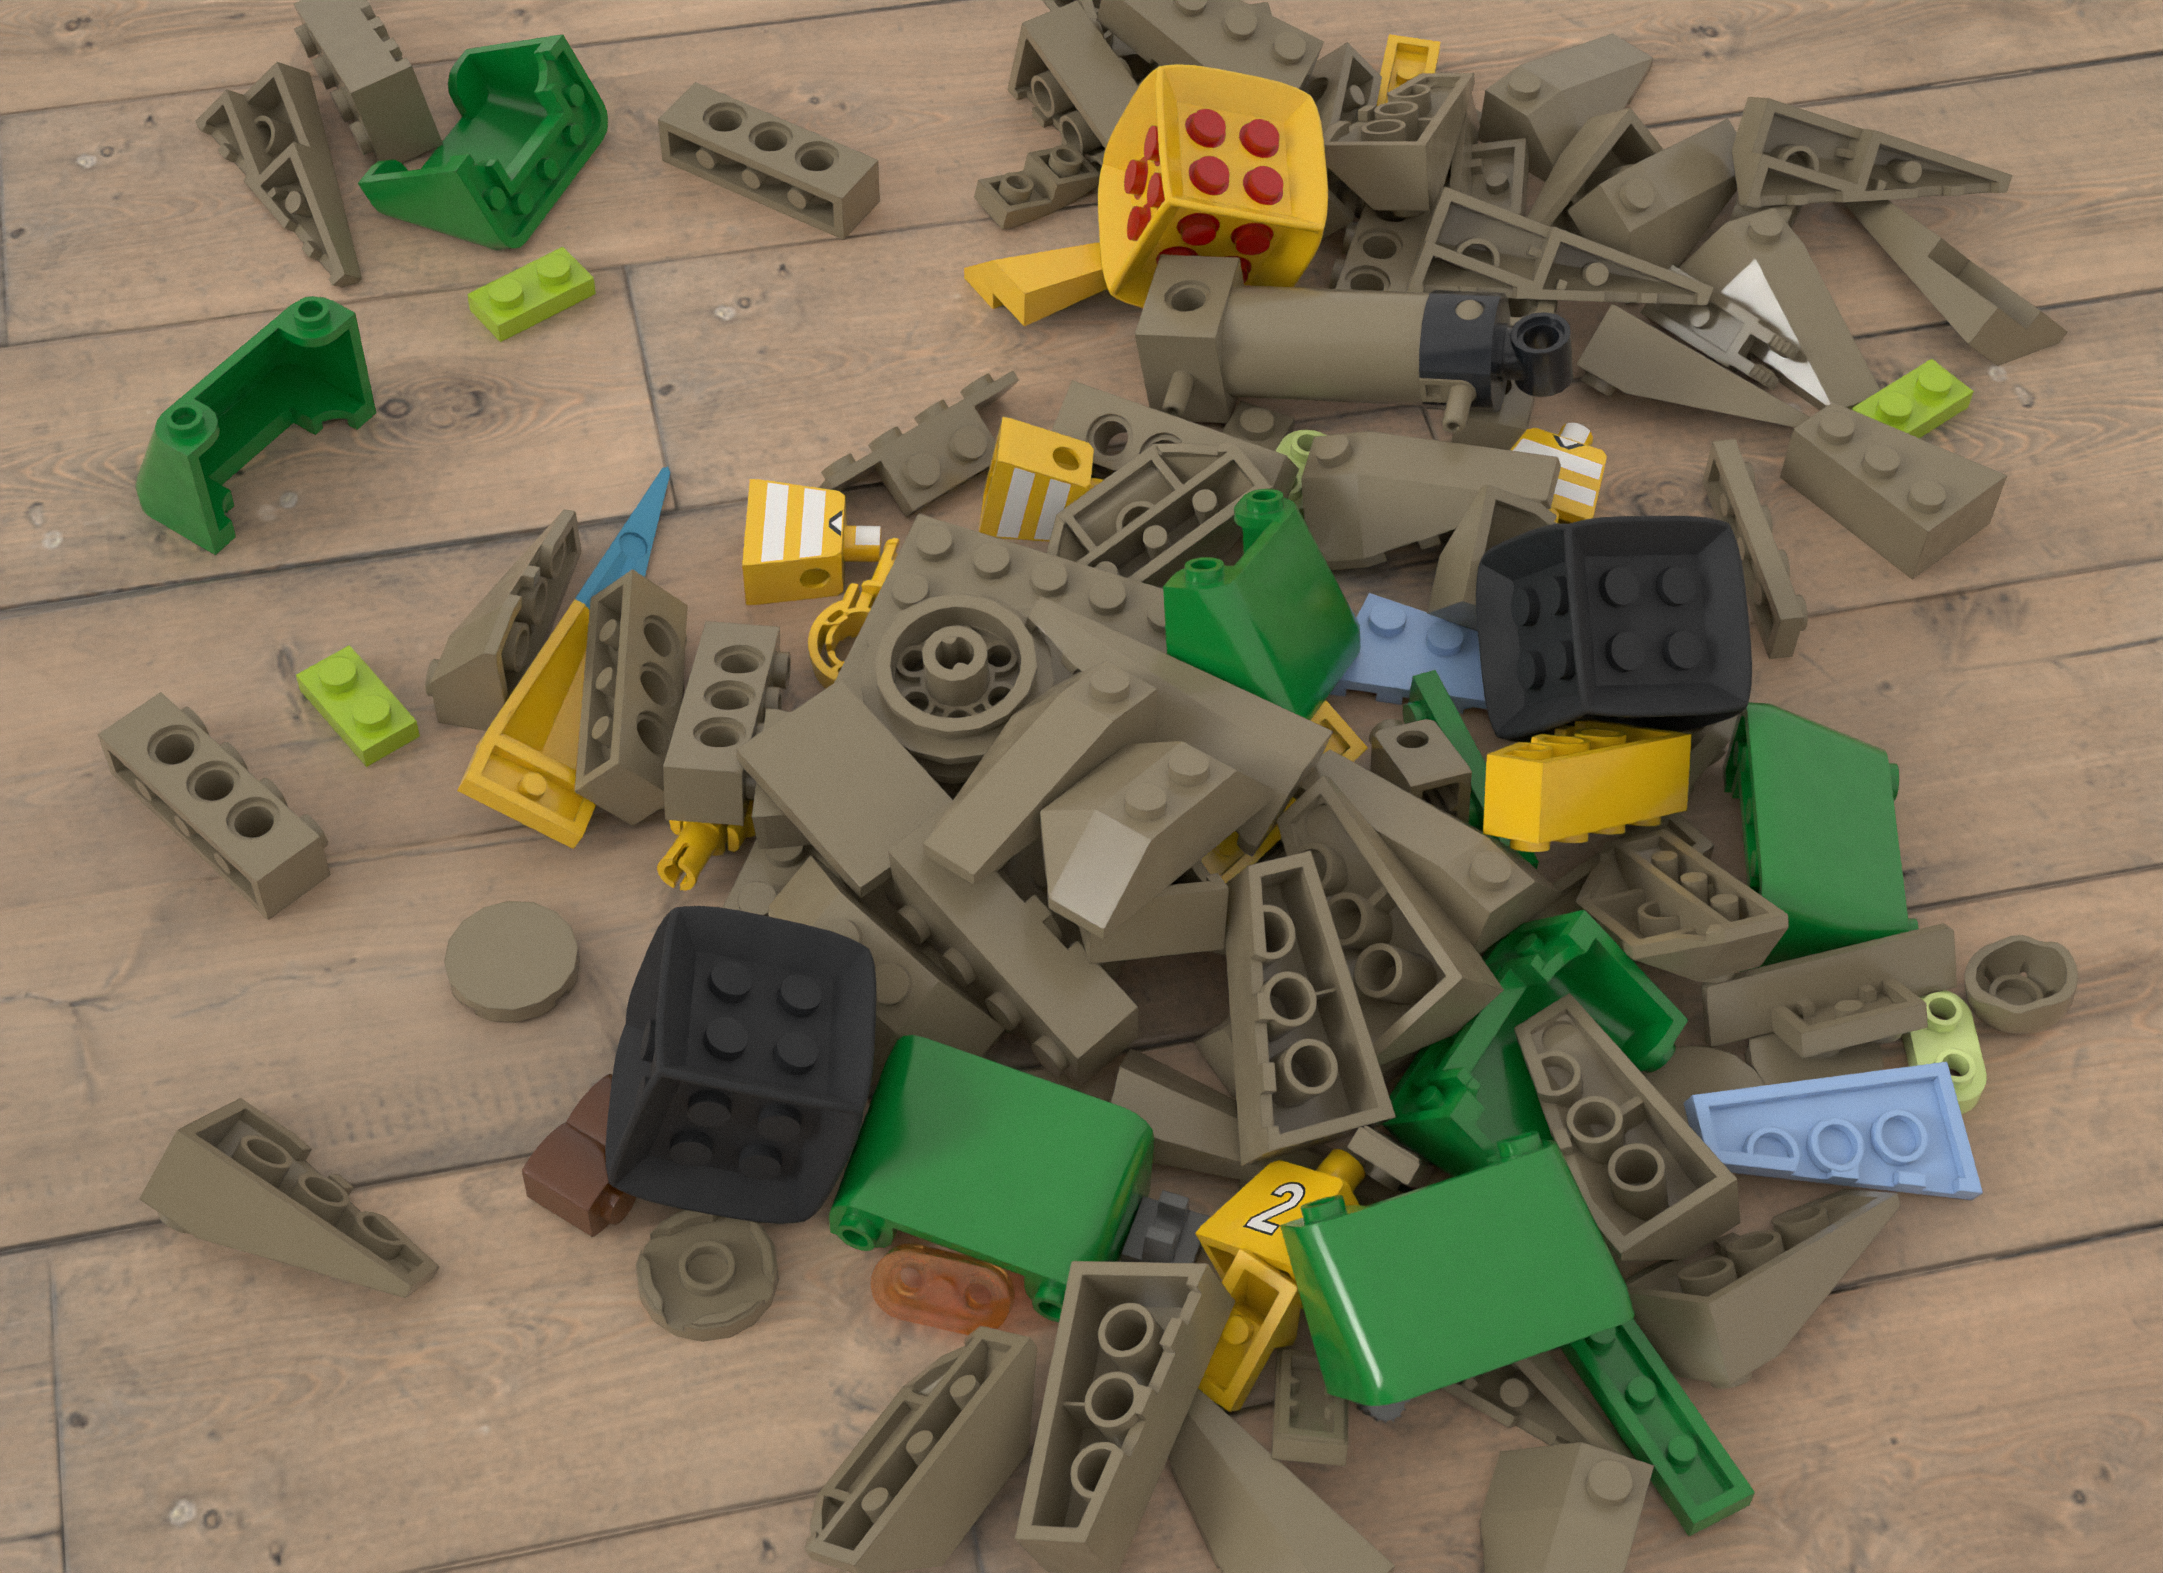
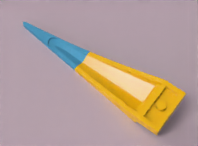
M668 466L661 469L477 744L473 757L457 789L458 792L572 849L582 839L596 804L575 792L590 599L632 569L645 577L671 473Z

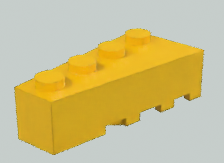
M1590 719L1575 721V726L1563 725L1555 728V735L1539 734L1532 737L1531 743L1518 742L1487 754L1483 834L1510 839L1509 847L1514 850L1544 852L1550 850L1551 841L1583 843L1588 841V833L1590 832L1614 835L1625 833L1626 824L1634 826L1660 825L1661 816L1687 811L1691 734Z

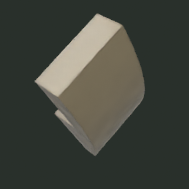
M1072 144L1060 145L1054 148L1027 153L1023 171L979 179L974 198L1004 230L1037 220L1069 205L1099 185L1100 173Z

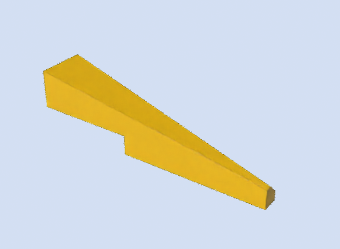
M1100 242L996 259L964 268V279L992 309L1004 305L1024 327L1107 289L1102 271Z

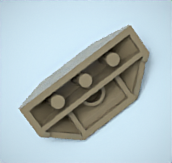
M1197 443L1153 444L1056 514L1047 553L1163 589L1166 582L1176 572L1185 568L1184 565L1187 561L1201 557L1218 559L1227 553L1243 533V528L1234 521L1235 505L1245 494L1251 491L1273 488L1237 443H1219V446Z
M1183 741L1126 744L1040 811L1049 909L1104 940L1272 801L1274 789Z
M1667 829L1606 842L1600 853V862L1590 872L1575 901L1576 911L1585 910L1633 960L1705 983L1725 982L1732 979L1736 972L1760 967L1789 927L1787 913Z
M811 855L769 905V917L829 930L849 937L870 949L875 964L877 992L875 1050L870 1086H877L885 1062L897 1039L902 1036L916 1035L984 1058L1007 1031L981 1003L957 984L865 900L860 899L847 884L815 856Z
M979 1326L965 1337V1346L941 1356L901 1388L817 1494L810 1522L811 1536L807 1538L804 1549L812 1560L851 1573H889L943 1566L952 1552L962 1543L965 1535L995 1495L1005 1486L1008 1478L1029 1451L1037 1346L1031 1337Z

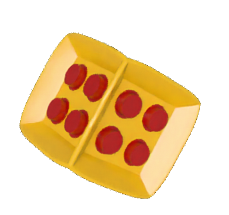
M1197 65L1159 66L1148 74L1132 96L1109 138L1099 177L1098 221L1100 254L1104 280L1109 293L1125 303L1143 308L1160 255L1240 258L1244 285L1294 287L1319 248L1328 212V181L1321 119L1312 96L1296 87L1279 81Z

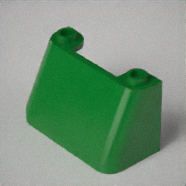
M563 34L466 49L452 66L448 78L449 95L462 117L442 141L443 145L437 147L421 169L408 171L401 162L394 159L377 161L358 182V185L372 206L379 213L493 250L514 249L523 246L603 141L608 129V115L604 102Z
M310 296L298 300L167 408L156 421L135 484L142 511L157 522L216 555L236 538L233 523L225 515L235 506L230 489L223 486L227 480L293 423L316 435L323 429V421L347 419L348 425L358 430L377 412L356 313L324 297Z
M1258 489L1245 494L1234 507V521L1243 528L1244 555L1234 566H1226L1222 560L1217 558H1195L1187 561L1184 565L1185 568L1176 572L1163 586L1167 655L1311 721L1360 653V624L1296 504L1292 500L1283 498V493L1279 490Z
M1749 702L1745 710L1737 716L1722 767L1724 792L1732 793V798L1740 799L1747 886L1787 913L1789 926L1760 967L1919 929L1917 919L1908 918L1894 806L1899 790V767L1897 763H1889L1886 751L1770 703Z
M1585 910L1525 922L1491 945L1481 958L1504 990L1456 1034L1421 1048L1390 1094L1389 1098L1396 1117L1382 1125L1401 1144L1451 1177L1488 1166L1486 1160L1499 1153L1496 1142L1503 1138L1524 1132L1538 1131L1541 1140L1554 1141L1517 1042L1514 1027L1570 993L1640 1072H1654L1663 1067L1673 1056L1676 1049L1674 1043L1688 1022V1019Z
M916 1035L902 1036L897 1039L885 1062L829 1213L830 1233L837 1235L845 1244L861 1251H871L874 1248H885L891 1245L899 1230L1024 1276L1025 1292L1032 1300L1034 1310L1044 1318L1059 1323L1071 1262H1119L1142 1198L1143 1196L1148 1197L1150 1193L1154 1148L1153 1130L1146 1120L1122 1106Z
M1538 1131L1512 1135L1496 1142L1499 1153L1486 1160L1488 1165L1486 1167L1368 1206H1345L1342 1195L1321 1198L1300 1207L1303 1218L1280 1225L1328 1394L1366 1406L1398 1403L1606 1331L1634 1318L1635 1313L1627 1285L1556 1141L1541 1140Z

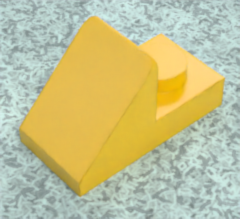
M1246 1248L1238 1251L1221 1282L1235 1300V1304L1198 1387L1212 1401L1228 1412L1241 1409L1274 1348L1293 1345L1297 1337L1302 1302L1296 1281Z

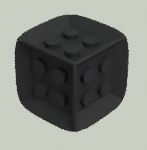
M1698 516L1600 517L1570 524H1552L1530 530L1493 546L1481 558L1476 580V615L1481 674L1488 716L1498 738L1513 742L1531 743L1532 737L1536 735H1555V728L1563 725L1575 726V721L1590 719L1683 732L1728 720L1740 714L1748 706L1752 686V649L1742 559L1737 540L1729 523Z
M682 906L672 909L657 927L635 978L626 1010V1024L623 1028L615 1056L605 1146L606 1170L610 1185L631 1196L649 1202L732 1219L759 1223L788 1224L804 1222L814 1216L824 1205L856 1144L862 1124L863 1110L870 1091L875 1050L877 1004L875 964L870 949L849 937L829 930L755 913L710 906Z

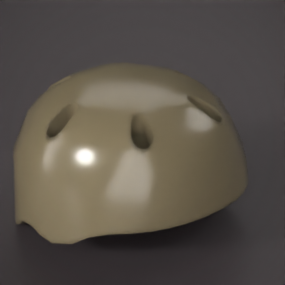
M2025 935L2009 936L1984 946L1971 957L1965 970V993L1974 1013L1991 1027L2009 1034H2035L2057 1024L2069 1011L2078 983L2077 966L2071 953L2057 942L2038 941ZM2020 973H2027V977L2020 975Z

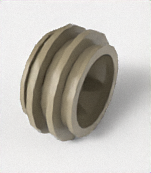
M968 593L929 597L896 613L871 639L860 669L863 703L936 781L949 784L966 782L1011 716L1055 685L1049 645L1039 630L1031 633L1025 627L1026 616L1003 601ZM998 694L1006 695L995 706L989 703L992 697ZM914 699H921L928 703V707L926 710L921 711L909 702Z

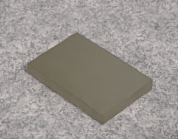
M842 679L736 748V757L740 765L860 899L892 877L888 850L948 801L951 803L953 801Z

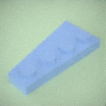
M1371 593L1368 594L1356 617L1360 624V653L1330 695L1345 697L1346 689L1377 693L1376 701L1402 705V698H1409L1412 676L1436 670L1458 713L1463 714L1464 709L1472 707L1487 709L1481 674L1478 631L1427 614V612Z
M1947 1062L1692 1095L1684 1102L1689 1126L1731 1173L1973 1200L1983 1194Z

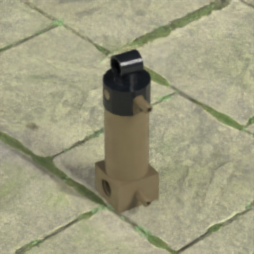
M1160 255L1135 332L1149 407L1192 422L1228 423L1234 413L1238 397L1425 406L1426 409L1445 410L1442 421L1443 428L1451 433H1460L1466 428L1469 411L1497 413L1501 409L1507 380H1515L1519 390L1528 395L1547 397L1563 392L1570 386L1574 378L1571 332L1568 322L1557 314L1541 312L1522 317L1514 326H1511L1509 302L1505 293L1433 290L1431 293L1250 286L1244 285L1240 258Z

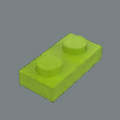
M561 247L468 293L467 296L470 311L502 342L595 295L596 290L594 277L564 247Z
M1930 359L1854 406L1852 410L1917 438H1921L1967 409L1974 391L1936 361Z
M350 645L296 674L299 689L366 767L420 737L415 718Z

